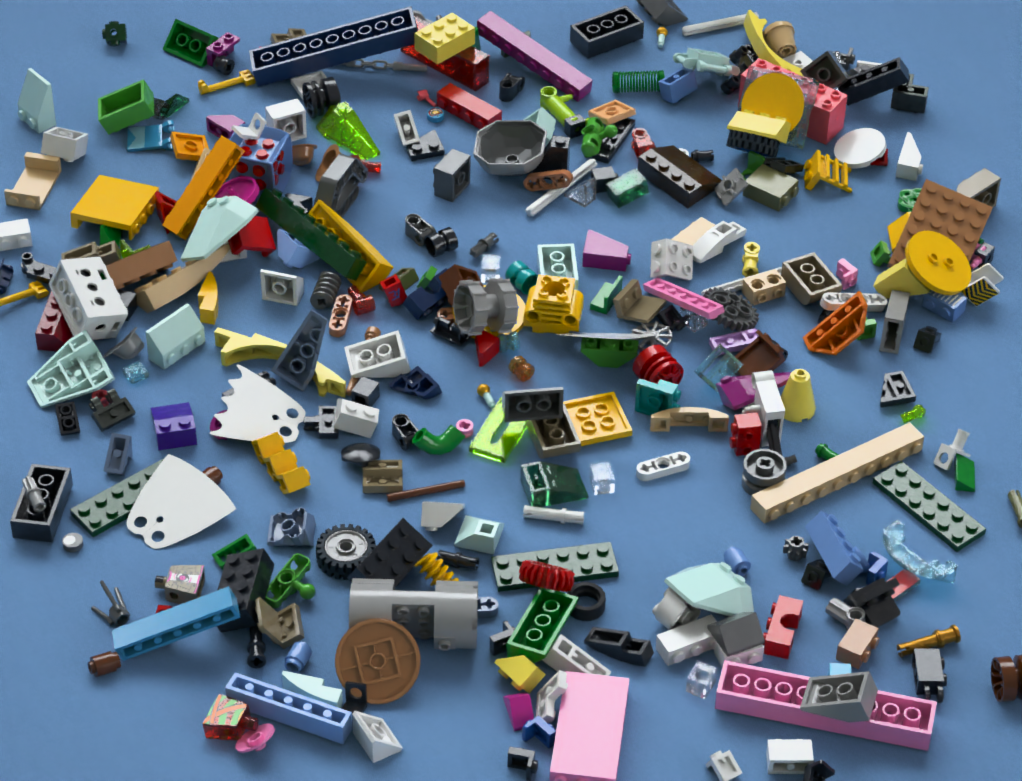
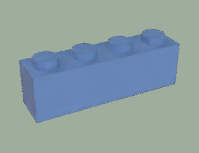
M821 510L805 528L833 579L847 586L863 571L860 564L861 559L853 552V545L845 538V531L837 524L839 522L833 514L830 513L828 515Z

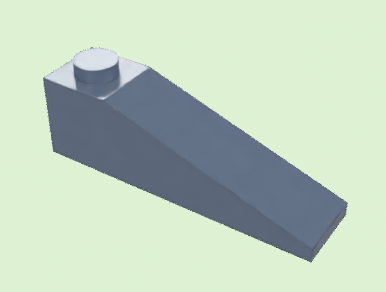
M311 309L271 371L304 391L314 376L328 319Z

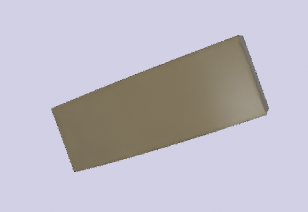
M115 240L97 246L94 241L61 253V258L63 260L101 257L103 263L108 265L121 259V250Z

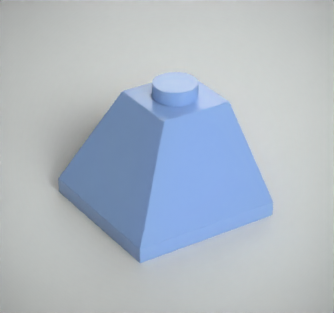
M278 229V256L283 260L285 266L289 268L294 266L301 269L320 259L319 256L287 231Z

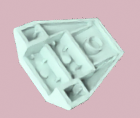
M237 196L211 198L201 211L181 256V261L206 259L246 226L259 210Z
M85 329L69 339L27 383L40 407L45 408L97 391L114 381L115 377Z
M724 562L689 567L664 580L670 588L692 607L730 617L742 612H754L751 587L745 583L746 580L742 576L732 572V568Z

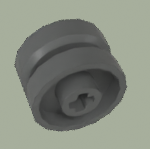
M757 449L747 454L743 461L742 487L745 492L752 496L785 480L786 460L781 454L770 449Z

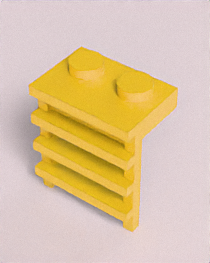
M817 150L810 160L808 159L805 162L804 180L806 189L811 191L821 179L849 193L852 192V188L848 187V173L852 169L847 166V163L841 164L837 158L832 160L828 154L825 156L821 155L820 150ZM830 164L832 165V179H830ZM839 168L841 169V183H839Z

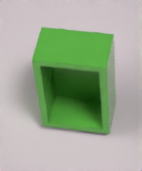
M144 79L98 98V121L108 135L154 116V93Z

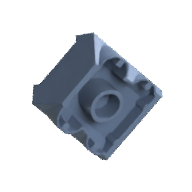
M302 507L296 508L291 514L278 512L275 515H271L267 539L268 546H314L313 537L316 525L314 515L307 513Z

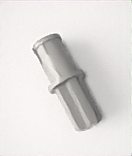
M26 476V478L22 479V484L26 490V498L31 501L34 511H43L46 508V503L41 496L42 491L37 487L32 477Z

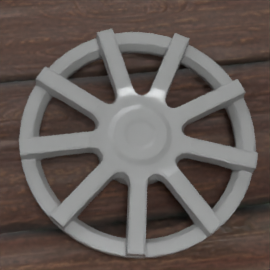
M658 321L655 323H642L637 328H633L631 333L655 334L650 337L631 339H644L638 345V349L642 351L646 349L643 348L644 344L652 346L660 343L665 348L671 343L673 337L670 327L659 324ZM660 338H668L669 340L666 343Z

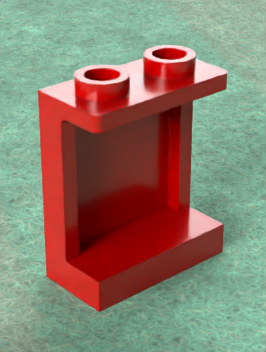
M254 216L246 226L228 240L231 253L234 255H238L243 250L261 251L262 256L267 257L276 250L267 217Z

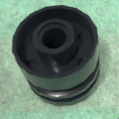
M333 77L321 79L319 85L316 81H312L311 84L309 82L303 83V101L310 118L317 117V114L318 116H323L324 109L327 114L341 111L340 92Z

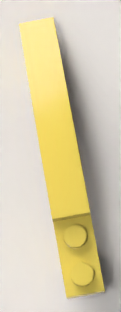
M748 10L743 24L758 57L803 76L800 72L802 68L783 60L768 47L762 35V30L767 24V20L759 19L751 10Z
M219 327L214 332L215 346L223 348L221 350V362L226 367L250 359L278 360L287 346L284 343L257 333L251 338ZM317 361L312 379L317 386L319 396L324 397L328 392L345 398L346 381Z

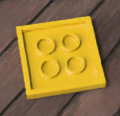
M614 391L563 402L575 427L581 446L632 436V428Z

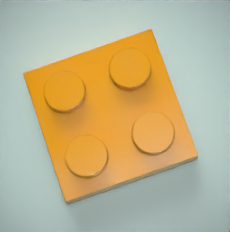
M171 132L170 139L176 159L198 161L204 148L209 149L205 135Z

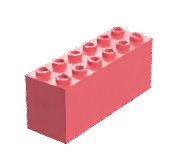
M760 58L741 74L738 108L741 109L744 93L754 80L765 74L781 73L795 80L803 93L804 110L797 133L827 145L843 129L847 94Z

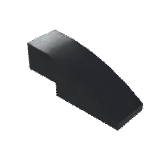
M592 627L584 640V643L594 650L632 665L646 667L654 654L650 640L631 638L628 631Z

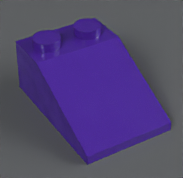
M189 402L151 408L158 451L197 445L196 427Z

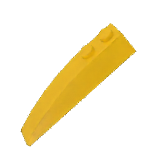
M318 199L308 214L316 218V223L325 225L328 228V232L338 235V240L348 243L351 246V250L361 253V258L367 262L356 281L347 279L361 293L380 284V281L385 280L394 267L348 222Z

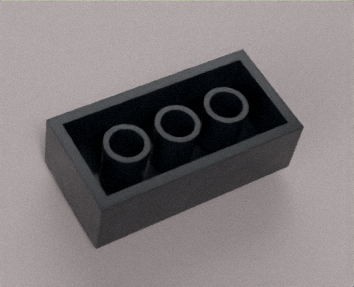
M626 5L570 25V42L587 58L643 39L644 22Z
M31 464L27 476L32 477L37 487L41 489V496L46 503V508L40 512L34 511L31 501L26 498V490L23 486L10 520L12 536L19 539L53 542L73 486L71 468Z
M402 518L347 578L351 582L352 578L394 579L396 587L433 545Z
M264 548L227 556L217 591L228 586L237 598L240 618L217 626L221 633L258 626L259 621L255 611V599L260 597L265 601L275 565Z

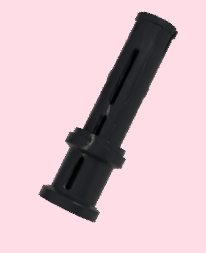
M258 626L250 627V642L247 645L249 653L247 664L251 668L257 669L266 664V657L264 656L266 645L262 641V632Z

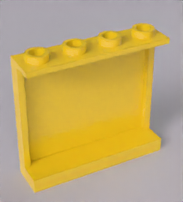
M99 175L70 212L71 227L78 229L84 221L128 230L129 240H132L139 233L142 225L146 223L148 217L153 214L156 208L155 193L156 191L159 192V187Z

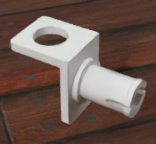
M958 429L952 444H941L933 463L945 470H949L956 453L970 458L971 455L963 450L970 433ZM944 453H947L948 460L946 463L943 464L941 462V456Z

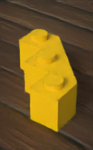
M278 432L251 441L259 462L262 465L266 464L267 473L274 482L279 481L281 485L279 487L283 494H288L311 485L308 470L304 466L297 467L295 453L291 449H284L283 437Z

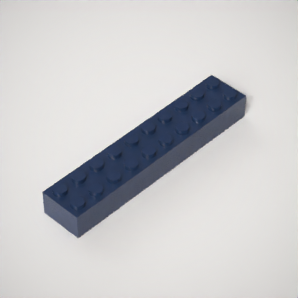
M412 6L249 50L252 71L257 86L268 85L273 82L283 81L295 76L414 45V33L418 31Z

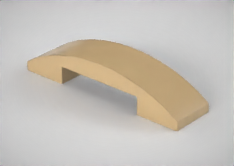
M699 407L666 409L651 415L650 432H670V426H708V432H727L729 415Z

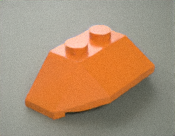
M860 291L802 337L809 351L836 356L864 333L868 305Z

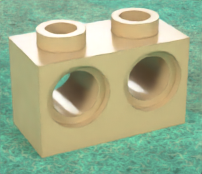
M776 269L744 278L742 293L754 306L785 296L786 281Z

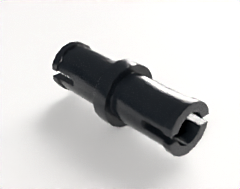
M438 551L440 556H437V560L443 559L445 564L453 565L454 568L458 569L460 567L475 571L478 569L476 564L479 565V558L465 556L461 552Z

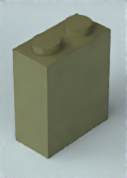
M762 164L746 179L748 186L743 190V196L779 212L784 206L788 205L793 197L797 196L799 180Z

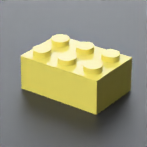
M450 13L414 33L415 50L438 65L475 44V27L454 13Z

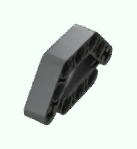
M340 153L322 175L314 205L319 199L339 216L343 217L358 196L359 187L357 185L366 181L368 168L358 158Z

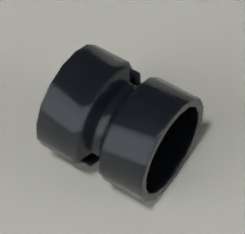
M450 227L439 230L438 233L429 234L424 238L426 249L432 257H437L444 254L445 251L449 252L458 248L457 236Z

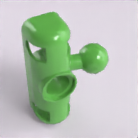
M589 118L586 127L581 131L583 135L581 151L584 157L587 158L598 154L602 139L615 137L618 133L617 127L612 124L604 127L599 118Z
M299 553L294 554L270 583L267 593L270 590L274 597L270 599L266 594L265 602L272 608L277 609L289 595L296 593L297 590L303 599H312L316 594L315 587L309 583H301L305 573L311 568L310 559ZM292 561L298 566L296 570L290 567Z

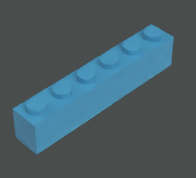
M228 586L113 629L114 649L120 658L125 661L240 618L237 598Z

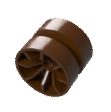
M1015 655L1013 660L1010 656L994 657L992 659L991 683L998 702L1014 701L1016 696L1022 700V655Z

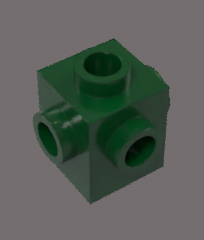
M111 21L109 24H105V29H102L103 39H106L110 46H119L120 43H127L126 24H119L118 21Z

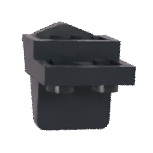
M881 578L863 588L854 589L843 601L850 607L862 608L865 611V622L879 627L901 614L891 597L895 593L894 589L900 584L896 578L888 582Z

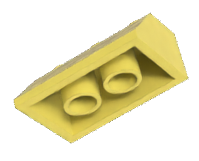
M744 109V112H736L727 125V129L760 135L786 144L791 123L787 122V118L776 116V119L770 118L769 114L760 113V115H755L754 111Z

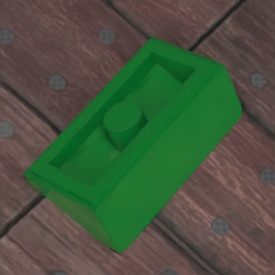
M956 453L954 461L955 490L975 492L974 461Z

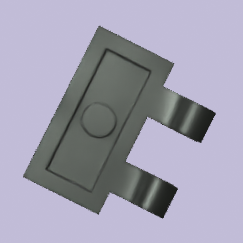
M114 388L107 391V395H105V398L110 403L106 407L102 405L97 396L90 399L89 407L94 412L92 413V418L101 432L134 416L136 413L127 398L120 399Z

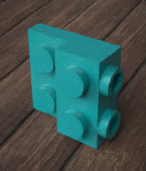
M639 378L636 383L635 411L651 416L659 411L679 408L680 405L677 402L680 399L681 391L678 390V384L662 379L656 384Z

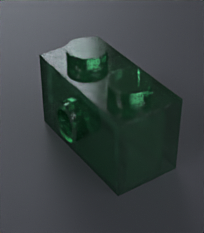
M636 168L606 183L608 197L618 208L649 193L647 180Z

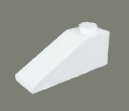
M907 132L897 163L896 177L916 181L918 174H922L923 164H921V155L912 134Z
M562 634L557 637L546 658L542 659V661L557 672L561 670L564 672L609 676L611 673L609 669Z

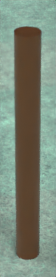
M463 479L386 494L387 501L391 502L465 487V481Z

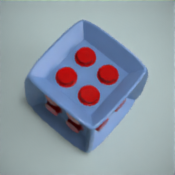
M241 124L240 126L249 127L250 124ZM255 124V128L259 129L260 125ZM265 126L259 140H244L234 132L229 140L239 145L245 152L225 182L241 176L254 178L259 186V194L254 202L258 201L265 188L271 190L276 188L283 193L290 180L293 166L292 141L289 133Z

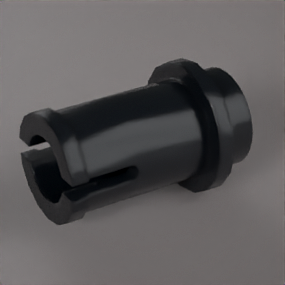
M696 149L691 152V158L698 163L699 161H713L714 154L712 153L714 152L713 150L698 151Z

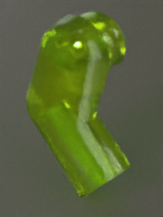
M918 404L914 406L913 410L900 416L903 423H907L924 417L926 410L922 405Z

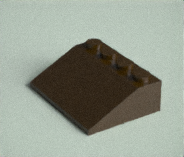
M674 145L651 148L640 155L638 159L637 172L687 209L715 191V187L722 181Z

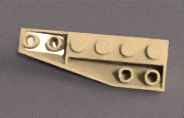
M229 243L223 244L206 259L185 262L186 266L174 268L171 270V274L156 277L146 285L134 289L137 296V305L149 313L185 294L201 282L208 272H211L230 250Z

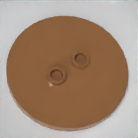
M382 618L364 620L351 627L340 640L335 654L336 673L342 686L345 688L346 681L366 684L367 703L370 704L390 703L404 696L416 682L421 665L420 651L411 633L402 625ZM351 689V694L354 697L362 696L359 689Z

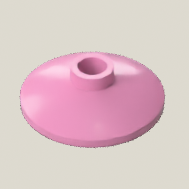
M266 723L259 725L256 731L249 730L237 741L235 745L236 750L239 753H246L264 749L267 745L266 742L275 732L274 726Z

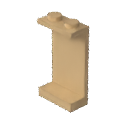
M26 152L24 155L26 167L13 190H4L6 205L40 210L62 171L60 157Z

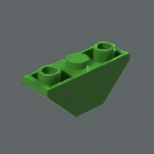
M582 337L581 352L599 367L619 368L637 356L639 340Z

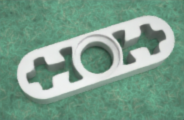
M676 452L641 462L637 465L636 476L641 481H650L685 471L690 466V456L685 452ZM665 464V465H667L668 467H667V468H660L659 465Z

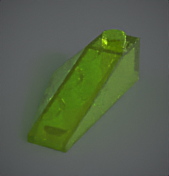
M346 101L331 106L316 125V129L324 138L336 141L340 147L345 146L349 148L351 153L364 160L380 155L376 144L355 111Z

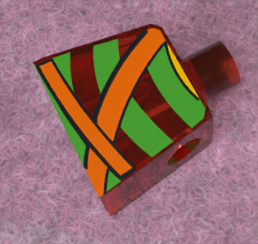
M218 693L203 722V728L206 738L239 740L245 729L256 731L259 720L258 718L251 717L247 703Z

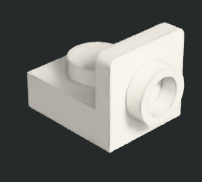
M720 750L709 756L711 760L705 764L707 768L712 766L720 781H730L742 774L730 750L724 753Z

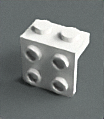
M667 238L652 242L650 278L671 276L687 281L691 280L693 272V246Z

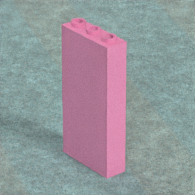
M566 671L568 687L561 698L550 768V781H617L629 691V678Z

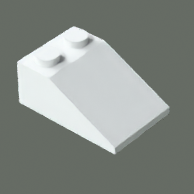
M399 330L344 347L352 378H393L411 371Z

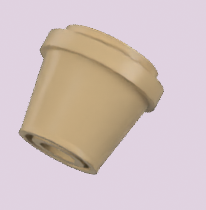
M777 21L766 27L762 33L763 38L776 55L783 59L796 53L795 31L791 23Z

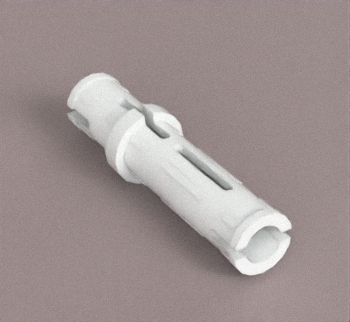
M524 505L523 518L560 521L561 524L568 522L583 525L584 523L583 511L578 512L567 510V508H562L561 510Z

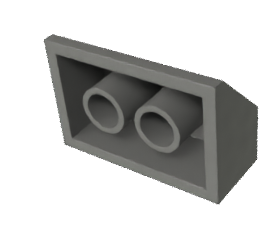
M636 0L642 7L645 6L644 11L650 16L652 15L651 19L658 25L661 23L666 27L688 20L687 16L673 0Z
M563 387L502 392L504 422L563 418Z

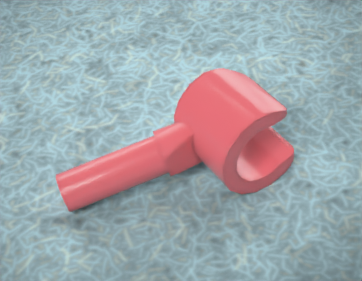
M426 89L417 91L419 94L417 95L418 101L426 100L433 107H437V104L430 99Z

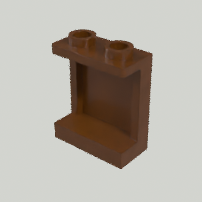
M757 330L755 332L757 338L734 357L728 353L723 358L728 368L736 376L752 375L753 372L774 371L785 361L782 354L784 353L783 349L779 344L774 345L767 333L763 334Z

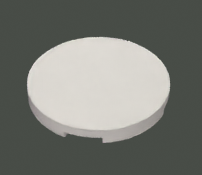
M860 128L843 135L834 147V154L841 164L845 162L849 168H864L870 166V163L879 157L881 158L886 151L887 145L883 134L878 130Z

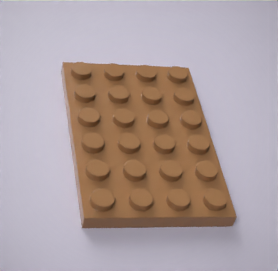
M926 179L887 267L891 268L906 258L905 248L907 242L920 231H934L948 237L963 251L970 262L993 207Z

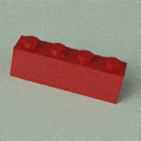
M449 83L437 92L438 107L479 129L488 126L496 120H502V110L452 83Z

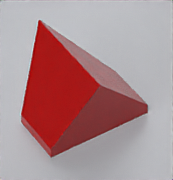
M156 191V211L163 224L177 201ZM164 227L166 233H170V231Z

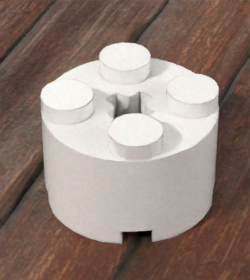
M670 587L665 591L661 602L655 605L652 610L655 619L668 630L697 620L701 612L700 609L692 607Z

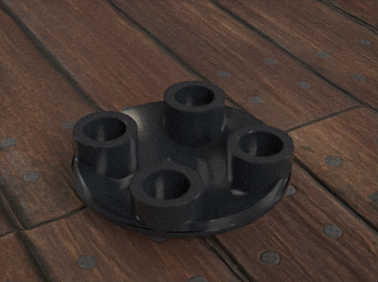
M368 443L350 444L341 451L342 461L357 463L358 467H366L369 465L368 462L380 458V449Z

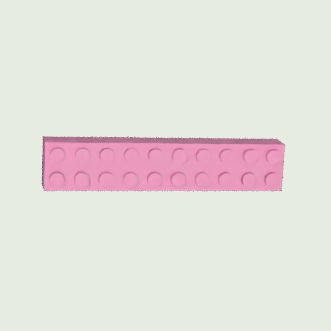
M724 660L716 692L715 709L925 751L929 749L937 704L935 701L878 690L869 721L845 722L801 711L800 706L809 677Z

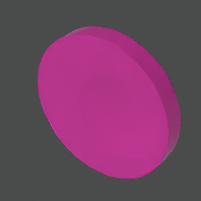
M236 177L225 182L215 195V198L237 196L252 204L259 194V186L252 177Z

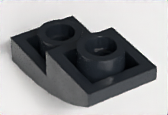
M75 403L56 404L55 409L61 436L80 433Z

